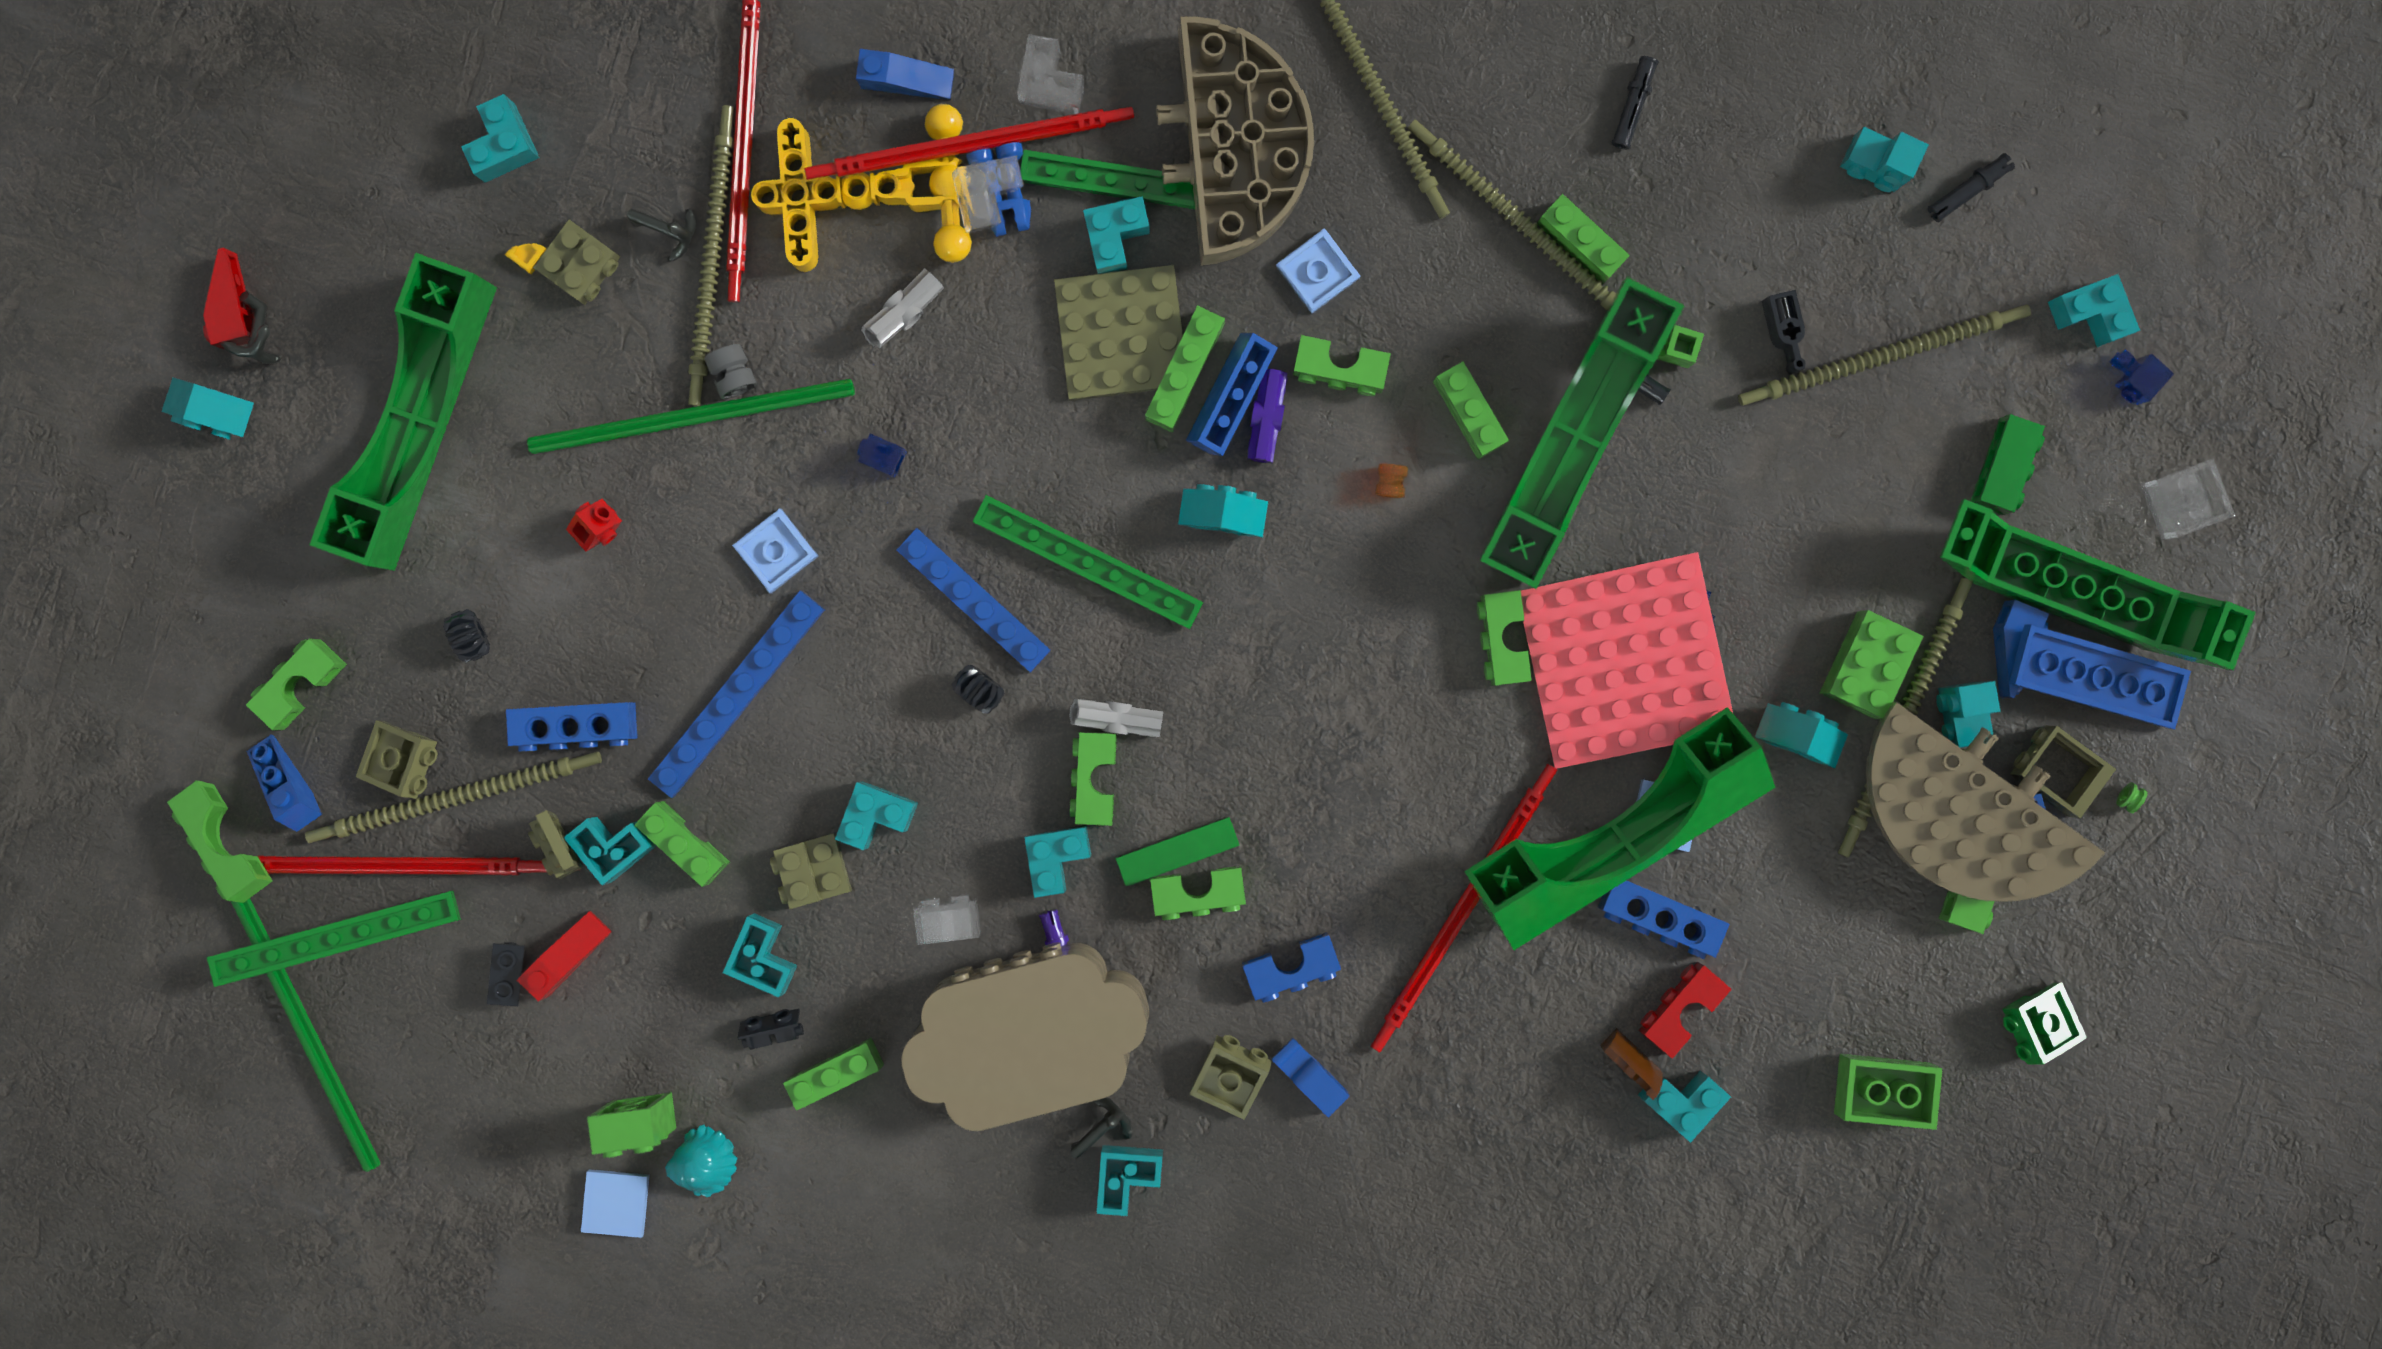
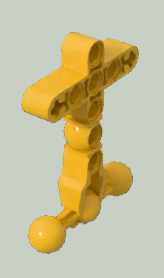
M939 104L933 106L925 117L926 132L934 140L959 136L962 131V116L951 105ZM794 118L784 119L777 128L780 179L758 182L751 191V197L756 206L765 214H783L785 253L789 262L797 270L808 272L814 269L818 263L815 211L833 210L839 206L862 210L869 207L873 202L876 206H879L880 202L886 205H908L914 212L941 210L942 227L935 234L933 242L935 253L942 260L953 263L963 260L969 254L972 244L971 237L967 230L960 226L959 208L966 205L960 198L967 189L966 175L958 167L962 162L961 159L952 155L904 164L903 168L882 171L877 175L874 172L870 173V175L857 173L846 175L843 178L836 175V179L826 176L806 180L804 168L812 166L809 133L800 121ZM793 131H797L799 134L794 135L793 144L788 137H792ZM794 160H802V166L799 170H789L790 164ZM932 173L929 179V187L934 197H913V191L915 190L913 177L917 174ZM892 182L895 184V188L891 193H881V188L885 183ZM864 185L865 190L863 194L857 197L851 195L853 187ZM833 187L835 189L832 197L828 199L821 198L825 188ZM799 189L804 190V196L800 201L795 202L791 200L793 192ZM767 192H774L773 200L768 204H762L763 195ZM801 219L806 220V227L802 231H794L795 222ZM798 242H801L802 248L808 253V255H803L802 261L796 257L802 253L801 245Z

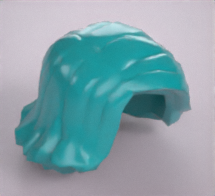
M700 1125L697 1130L694 1128L690 1129L684 1136V1143L676 1149L673 1157L668 1161L665 1167L666 1175L678 1186L693 1191L696 1196L702 1194L705 1197H710L714 1193H719L724 1190V1186L731 1182V1175L737 1170L735 1166L737 1157L732 1153L734 1149L733 1143L726 1139L720 1130L715 1132L711 1127H706L705 1125Z

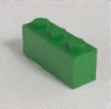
M2012 414L1999 418L1971 502L2003 515L2014 513L2021 507L2025 494L2022 492L2025 482L2030 480L2034 472L2035 465L2032 464L2035 454L2041 450L2045 437L2042 435L2045 426Z

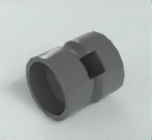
M741 344L722 347L709 353L704 358L710 374L717 376L714 383L721 399L739 396L758 385L752 369L745 366L748 359Z

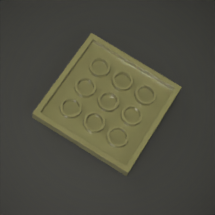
M1174 265L1054 279L1069 401L1157 390L1183 337Z

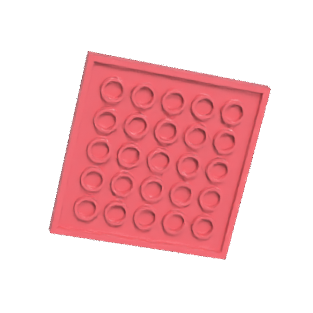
M1698 552L1544 585L1536 589L1521 590L1524 614L1523 624L1554 767L1556 769L1674 745L1675 739L1726 707L1733 713Z

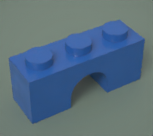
M1326 932L1299 942L1303 953L1302 962L1296 969L1291 971L1279 969L1275 965L1271 953L1242 962L1254 999H1261L1263 1003L1278 998V992L1290 988L1291 992H1296L1308 987V981L1318 978L1319 982H1324L1336 977V971L1341 970L1329 934Z

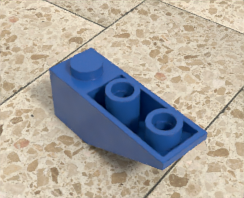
M2018 600L2004 601L1993 627L1999 697L2015 698L2023 689L2022 687L2009 684L2024 624L2048 629L2046 621L2049 613Z
M271 734L247 751L274 820L297 832L322 815L313 792L275 736Z

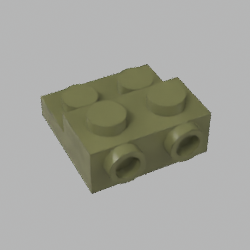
M568 220L533 268L576 300L586 305L588 301L594 300L599 294L600 284L605 277H610L618 267L617 261L620 256L574 222Z
M376 720L356 777L397 796L417 799L418 794L423 793L427 787L425 775L428 767L437 759L438 753L435 749L437 741L416 732L406 731L385 721Z
M548 810L536 815L537 819L529 823L532 831L528 832V835L536 849L541 847L546 857L542 859V863L549 876L554 874L556 878L562 879L582 869L583 867L576 853L564 839L566 833L557 815Z
M836 833L773 851L775 857L770 858L774 875L780 874L783 886L778 888L779 896L783 904L788 903L789 909L852 891L838 841L835 840Z
M1217 1035L1189 1095L1245 1120L1269 1073L1272 1060L1268 1059V1055L1259 1048H1252L1250 1051L1240 1046L1239 1040L1233 1036L1225 1035L1220 1037Z

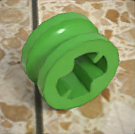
M2133 782L2127 784L2122 789L2116 803L2119 807L2126 806V810L2129 813L2139 810L2147 797V791L2143 788L2137 789V784Z

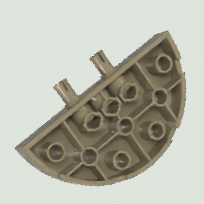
M1180 17L1178 39L1185 101H1183V104L1156 105V117H1158V125L1184 123L1187 126L1190 151L1189 163L1162 164V176H1164L1163 184L1190 182L1193 185L1200 263L1203 266L1228 261L1246 254L1265 242L1283 225L1298 202L1309 174L1313 159L1314 127L1310 107L1303 89L1301 90L1294 78L1291 68L1268 44L1240 27L1236 29L1221 24L1219 20L1202 17Z
M1893 702L1884 717L1879 720L1872 736L1873 739L1866 764L1867 794L1876 824L1889 846L1917 874L1942 888L1969 898L1999 902L2020 901L2054 892L2070 884L2093 867L2105 854L2100 848L2034 802L2035 799L2033 797L2047 779L2051 777L2047 772H2043V769L2033 765L2032 769L2017 787L2015 785L2012 786L1983 765V757L1994 743L1999 740L1997 736L1991 735L1990 731L1982 727L1966 749H1961L1903 706Z

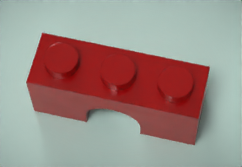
M1696 962L1695 965L1690 964L1684 969L1680 975L1682 980L1675 988H1669L1660 999L1661 1005L1655 1012L1651 1010L1644 1016L1640 1023L1642 1027L1638 1030L1672 1059L1692 1037L1680 1022V1014L1683 1008L1690 1003H1700L1704 1008L1713 1012L1732 990L1699 962Z

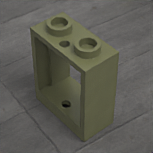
M2045 725V727L2039 728L2031 738L2033 743L2028 750L2019 754L2013 763L2015 768L2010 775L2021 782L2053 740L2090 768L2066 800H2063L2044 785L2037 793H2041L2044 800L2066 816L2081 818L2116 769L2058 726Z

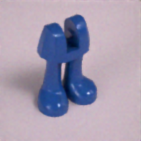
M1019 142L1004 144L995 149L1008 200L1002 201L993 151L991 149H981L966 155L969 167L977 170L983 180L988 201V207L983 212L996 237L1007 234L1005 217L1003 218L1002 215L1003 210L1013 208L1015 214L1013 216L1019 232L1029 230L1030 200L1023 199L1017 174V163L1023 156V147Z

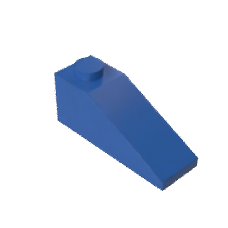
M860 49L856 80L861 89L951 100L954 69L890 52Z

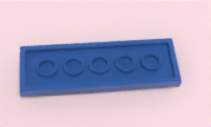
M2024 624L2009 684L2164 728L2175 729L2191 671L2034 625Z

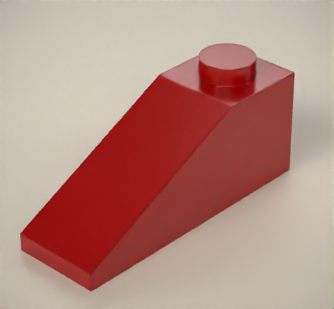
M226 248L217 250L203 313L205 321L203 332L206 340L210 345L223 350L224 347L221 345L223 341L232 342L239 346L248 344L252 324L251 308L239 300L240 295L246 289L237 254Z
M589 911L548 948L517 981L538 1002L548 998L612 931L595 914Z

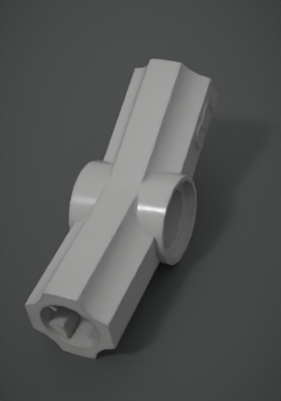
M924 268L903 291L899 290L894 293L884 304L883 309L862 326L861 331L865 339L872 346L881 348L902 329L906 331L911 328L922 316V310L944 289L943 285Z
M1074 699L1070 707L1069 717L1072 725L1099 728L1104 732L1125 735L1134 733L1143 736L1160 737L1163 712L1135 708L1130 704L1110 701L1101 703L1092 700Z

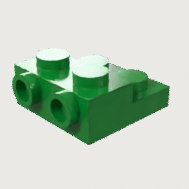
M2062 982L2052 983L2032 996H2023L2002 1009L2005 1014L2003 1018L2004 1027L2010 1033H2013L2018 1043L2015 1048L2016 1053L2027 1065L2045 1064L2087 1038Z

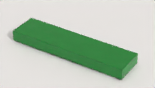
M1230 817L1116 857V861L1127 887L1240 846Z

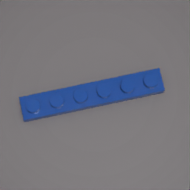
M918 528L897 549L906 560L1030 673L1051 651Z

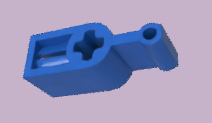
M1294 1038L1272 1058V1061L1328 1118L1350 1097L1348 1091Z

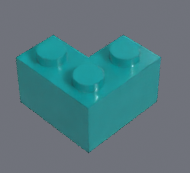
M505 94L476 106L488 134L461 146L469 166L476 177L486 183L540 158L515 103Z
M1863 127L1854 135L1840 167L1846 169L1847 174L1853 178H1865L1873 182L1874 186L1881 191L1895 192L1914 178L1929 144L1903 132L1890 139Z
M1143 196L1083 210L1098 274L1128 270L1121 240L1150 234Z
M2119 274L2048 301L2058 330L2087 320L2097 347L2140 331Z
M172 377L162 412L172 415V422L196 430H201L202 425L213 428L211 434L230 440L232 434L240 437L244 436L254 403Z
M1197 484L1196 489H1183L1179 525L1201 530L1223 531L1240 536L1263 537L1268 501L1257 499V493L1239 491L1238 494L1235 487L1218 485L1217 490H1214V486Z
M1995 681L1969 682L1938 688L1939 695L1936 697V703L1939 712L1943 714L1944 725H1942L1941 731L1944 737L1961 748L1969 746L1982 727L1993 735L1990 713L2001 712Z
M1781 702L1780 707L1767 704L1755 735L1756 738L1769 745L1794 752L1810 761L1832 768L1836 767L1848 734L1838 729V723L1826 719L1824 715L1811 710H1807L1806 715L1799 713L1798 707L1785 702Z
M863 781L857 782L835 840L865 850L870 846L878 823L902 833L906 832L918 802Z
M598 817L587 818L564 837L601 885L612 883L656 847L635 826L637 822L630 823L613 837Z
M1087 826L1032 834L1024 837L1034 898L1065 893L1066 883L1062 862L1091 857Z
M755 913L747 916L723 973L778 998L785 994L798 965L770 953L782 925Z
M1699 1071L1681 1092L1663 1077L1661 1090L1654 1100L1646 1094L1644 1089L1638 1094L1645 1103L1690 1143L1731 1098L1727 1092L1702 1071Z
M1102 1145L1097 1214L1127 1216L1130 1185L1160 1188L1163 1149Z

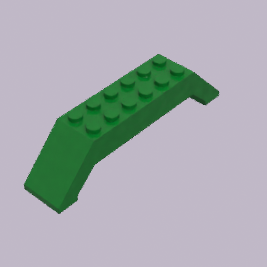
M1966 499L1961 500L1939 557L1968 580L1983 588L2140 649L2230 671L2235 668L2256 613L2228 601H2220L2178 591L2007 524L1995 515L1992 509Z

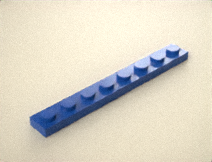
M800 590L650 775L648 780L670 798H674L825 609Z

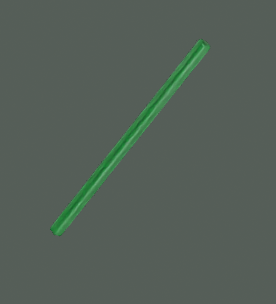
M851 379L839 380L529 437L527 445L530 453L538 454L853 396L855 388Z
M249 898L244 903L231 901L251 944L269 941L270 938L251 899ZM285 968L266 973L363 1170L369 1172L380 1165V1160Z

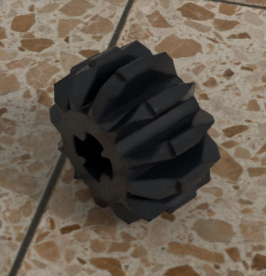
M468 609L457 611L444 619L443 629L446 633L445 636L459 660L465 663L472 660L476 661L489 653L490 643L487 639L488 636L480 619L477 618L473 611Z
M966 665L960 670L951 684L957 695L978 711L980 710L982 713L987 714L999 705L1005 694L1003 688L994 679L973 665Z

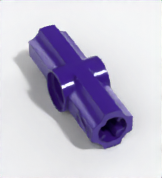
M1266 370L1259 385L1257 401L1255 400L1250 426L1253 428L1247 453V459L1254 462L1273 464L1277 435L1282 425L1285 406L1282 404L1288 379V373L1281 370Z

